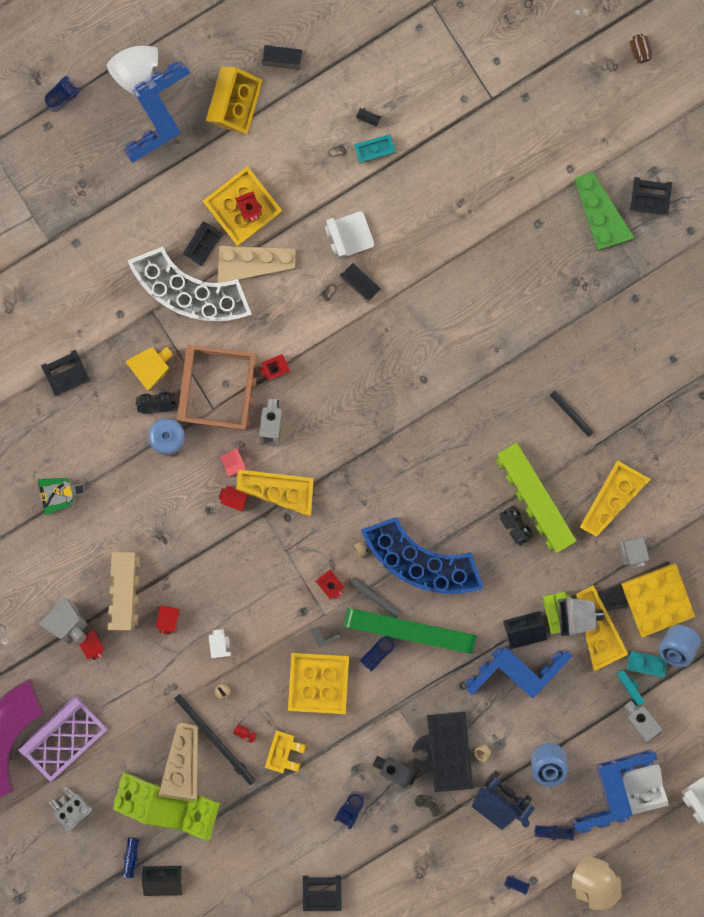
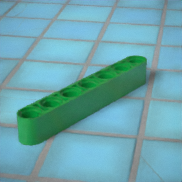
M347 608L343 627L468 654H473L477 635L352 608Z

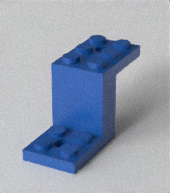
M182 61L172 62L167 66V70L154 73L151 76L152 79L146 83L145 81L138 83L132 91L156 129L145 132L142 135L143 138L138 141L133 140L126 145L127 148L123 149L132 163L181 133L158 93L190 74L187 66Z
M505 646L502 648L498 647L491 654L493 658L489 662L485 661L478 668L480 672L476 676L472 675L465 682L467 685L465 689L473 695L499 667L533 699L570 660L572 655L567 650H558L551 659L553 661L550 665L545 664L538 672L540 675L536 676Z
M649 749L595 765L608 809L572 819V826L576 832L586 833L592 830L591 827L595 826L604 828L610 826L612 821L621 823L628 821L629 817L633 816L620 770L628 772L634 770V766L642 765V767L653 765V761L658 760L655 751Z

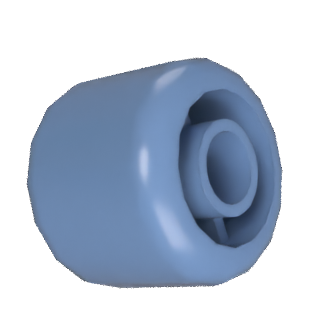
M170 418L156 421L150 427L148 433L151 447L157 453L165 456L178 453L184 447L186 441L183 427L176 420Z
M681 624L673 625L668 628L659 646V653L667 663L676 667H687L692 664L700 648L701 639L692 628Z
M547 743L538 746L533 751L531 767L532 775L536 782L547 787L563 783L569 772L567 754L564 749L557 744Z

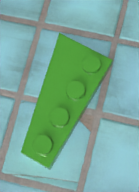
M591 172L575 177L574 181L597 251L633 240L634 236L594 173Z

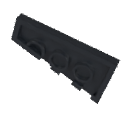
M665 561L598 592L606 611L629 607L621 583L669 565L670 562Z

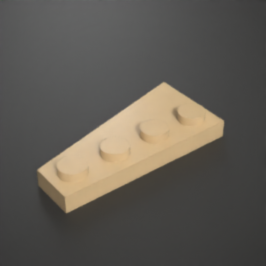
M219 246L218 283L295 269L296 249Z
M185 723L177 725L158 796L191 802L197 800L198 726Z

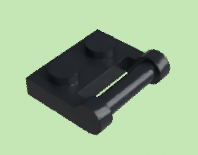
M634 177L629 211L668 216L672 182H654ZM639 187L664 190L665 193L664 195L639 192Z
M76 349L71 351V354L56 361L41 365L55 396H59L91 381ZM75 361L76 366L54 376L52 375V370Z
M303 875V911H342L341 875H335V877H309V875ZM309 885H336V890L309 891Z

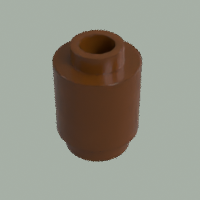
M643 34L633 36V40L629 43L634 59L637 60L638 64L651 60L653 53L648 36H643Z

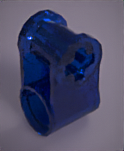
M68 76L63 77L45 95L46 106L52 112L60 111L81 91L79 87L76 88L69 81L70 78ZM52 98L59 99L56 105L49 104Z
M358 791L351 792L333 821H339L351 830L364 805L363 794ZM354 796L359 797L361 803L357 806L352 805L350 799Z

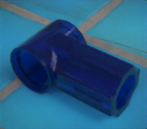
M389 636L379 638L360 659L362 664L372 672L394 649L393 639ZM388 640L391 643L390 649L383 650L380 647L381 641Z

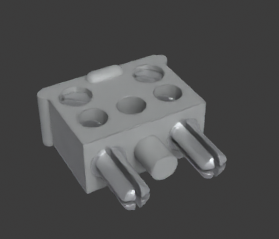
M65 786L63 791L70 800L68 801L65 796L61 797L59 801L62 803V807L54 799H51L49 804L56 811L54 816L66 828L65 831L71 832L95 808L91 807L79 793L75 794L69 786ZM77 800L80 801L79 806L76 804ZM70 806L73 808L72 812L69 811ZM63 813L66 814V818H65V819L62 817V814H63Z

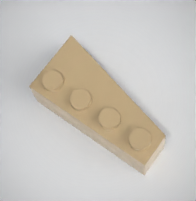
M112 552L110 576L113 579V583L110 584V598H112V602H110L108 613L112 621L108 623V630H134L135 626H138V614H135V607L139 606V595H136V587H139V576H136V568H140V557H137V553Z

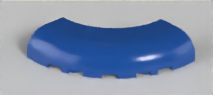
M397 517L361 529L367 545L379 562L396 577L412 586L443 594H461L484 589L471 552L461 555H442L426 550L406 534Z

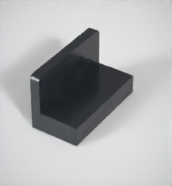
M264 45L262 65L300 70L302 50Z
M354 263L344 273L340 274V278L367 303L381 290Z
M540 611L503 620L510 649L547 640L545 624Z
M143 866V895H182V866Z

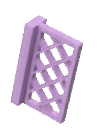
M75 695L19 746V751L51 782L106 732L107 728L83 704L81 699ZM80 708L86 712V720H75V713ZM72 723V733H60L61 725ZM74 723H86V734H75ZM88 724H97L101 730L96 734H88ZM49 736H58V747L46 746V739ZM60 736L72 737V746L60 747ZM74 737H86L85 745L74 747ZM35 749H44V760L34 759L31 753ZM46 749L58 750L57 760H46ZM60 750H71V757L68 760H59ZM45 763H57V770L50 775L45 770Z

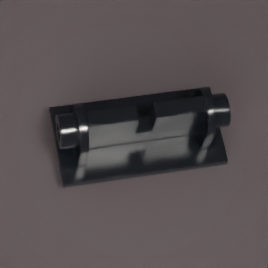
M165 391L160 392L159 395L141 394L140 397L136 398L137 412H141V414L155 413V406H158L159 412L172 411V409H176L175 393Z
M513 505L499 514L501 516L500 520L506 529L514 527V530L509 532L516 544L518 543L521 546L533 538L530 527L524 524L520 512Z

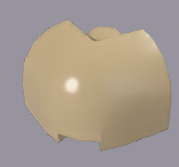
M585 855L575 869L571 888L576 889L577 899L589 903V909L605 910L611 908L622 897L620 877L615 875L608 867L609 864L605 861Z

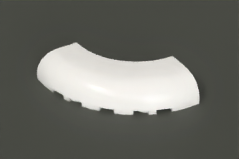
M164 247L128 260L134 275L145 290L158 302L178 314L203 321H230L252 315L238 279L222 283H208L195 279L183 273L168 257Z

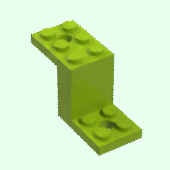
M123 772L117 796L114 800L113 810L143 824L182 830L202 840L210 841L220 805L219 802L198 793L197 800L194 802L158 796L161 784L151 783L130 773Z

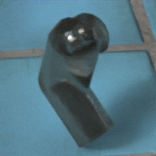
M421 794L416 797L415 805L417 807L429 808L433 817L441 814L432 796Z

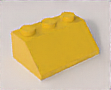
M221 66L206 122L220 128L248 135L263 80L236 67Z

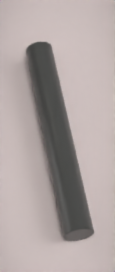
M355 577L351 580L350 584L396 618L400 612Z

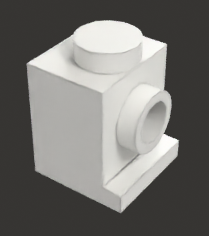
M224 629L213 630V634L209 635L211 658L231 656V651L227 652V648H230L229 636L225 637Z

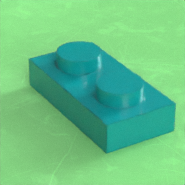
M391 134L354 144L359 164L396 153Z
M635 651L629 652L626 670L665 678L667 662L662 657Z

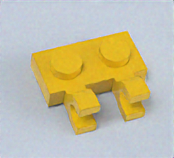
M276 730L265 768L284 773L285 768L298 772L301 763L290 761L288 757L291 750L304 753L307 745L294 742V735Z

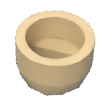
M358 542L353 545L360 559L365 557L370 551L365 542Z
M219 684L215 688V695L219 699H226L230 694V688L226 684ZM221 687L222 690L226 693V695L223 696L221 692L218 690V688Z
M480 745L475 749L474 754L479 761L485 762L490 758L491 750L488 748V745Z

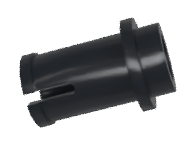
M365 107L364 109L359 108L356 119L359 120L358 122L363 121L377 127L381 116L365 110Z

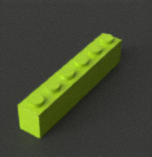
M516 442L496 454L497 459L495 461L500 469H505L508 474L505 477L510 486L514 485L517 492L515 494L520 502H525L527 506L525 510L531 519L534 517L537 525L535 527L540 535H545L547 539L545 544L548 549L558 553L575 543V537L518 443Z

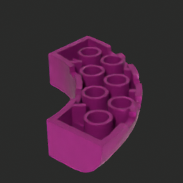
M31 679L18 684L0 698V797L14 791L9 764L18 736L32 721L45 714Z

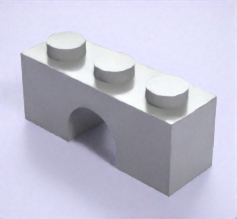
M644 537L618 543L624 565L636 568L646 565L645 561L650 560Z

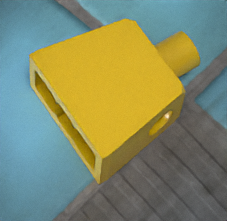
M151 347L128 359L126 364L150 392L170 370L165 362L174 355L168 347H165L159 353Z

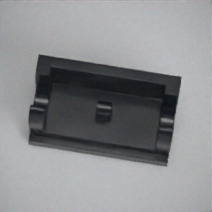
M203 221L185 249L184 256L203 266L222 234Z

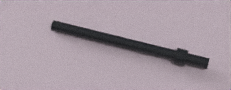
M180 694L177 695L174 700L235 768L234 771L241 775L249 785H252L256 780L246 770L247 767L243 762L240 763L187 701Z

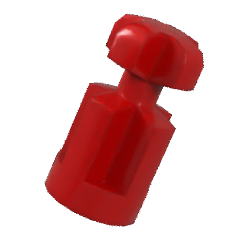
M240 724L237 725L233 732L234 735L242 739L249 738V743H253L257 736V733L253 732L250 734L249 729Z

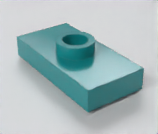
M622 669L616 672V676L634 702L639 706L645 703L637 691L639 686L635 680H630Z

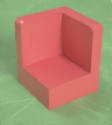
M238 448L221 456L229 477L236 475L238 470H247Z

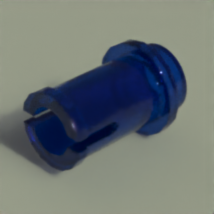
M508 875L504 886L508 890L511 888L526 895L530 883L514 878L515 875Z

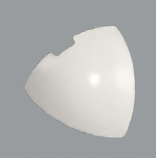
M153 46L127 48L112 57L107 63V68L116 82L134 95L132 91L138 83L142 81L146 83L152 79L153 70L158 65V49Z

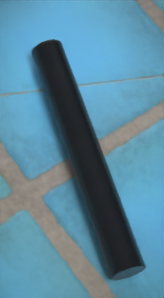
M555 390L549 395L588 437L594 433Z

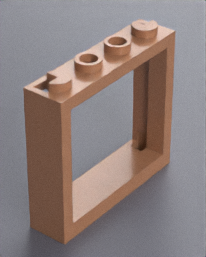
M187 345L177 421L246 431L247 426H251L252 415H249V407L253 408L254 396H251L252 389L256 388L257 377H254V370H258L259 358H256V353ZM195 353L249 360L241 424L187 417Z

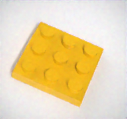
M248 166L202 201L237 247L283 212ZM253 191L262 215L255 222H244L235 198ZM248 204L246 206V210L248 211L253 209V206L251 204Z
M671 563L621 583L642 638L695 617L676 563Z
M291 653L288 711L346 714L349 656Z

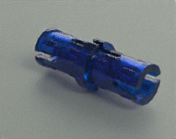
M535 825L534 837L551 838L554 841L556 839L573 841L574 828L557 827V825Z
M127 838L126 852L123 854L124 866L121 875L123 877L134 878L135 864L138 861L137 851L140 841L138 838Z

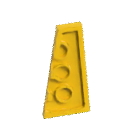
M617 460L579 528L597 537L651 479Z
M247 470L237 471L236 490L305 516H311L314 478Z
M594 585L576 593L577 599L593 601L595 603V610L602 609L604 612V620L596 621V629L585 632L593 671L628 655Z

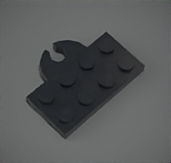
M465 711L427 715L429 734L421 736L412 747V752L416 753L418 750L423 749L427 752V756L424 760L412 759L414 764L425 773H433L435 793L473 789Z

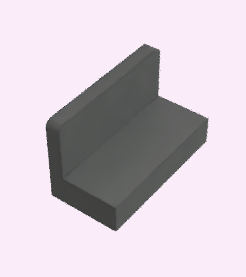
M318 626L311 629L319 648L340 638L338 633L324 639Z

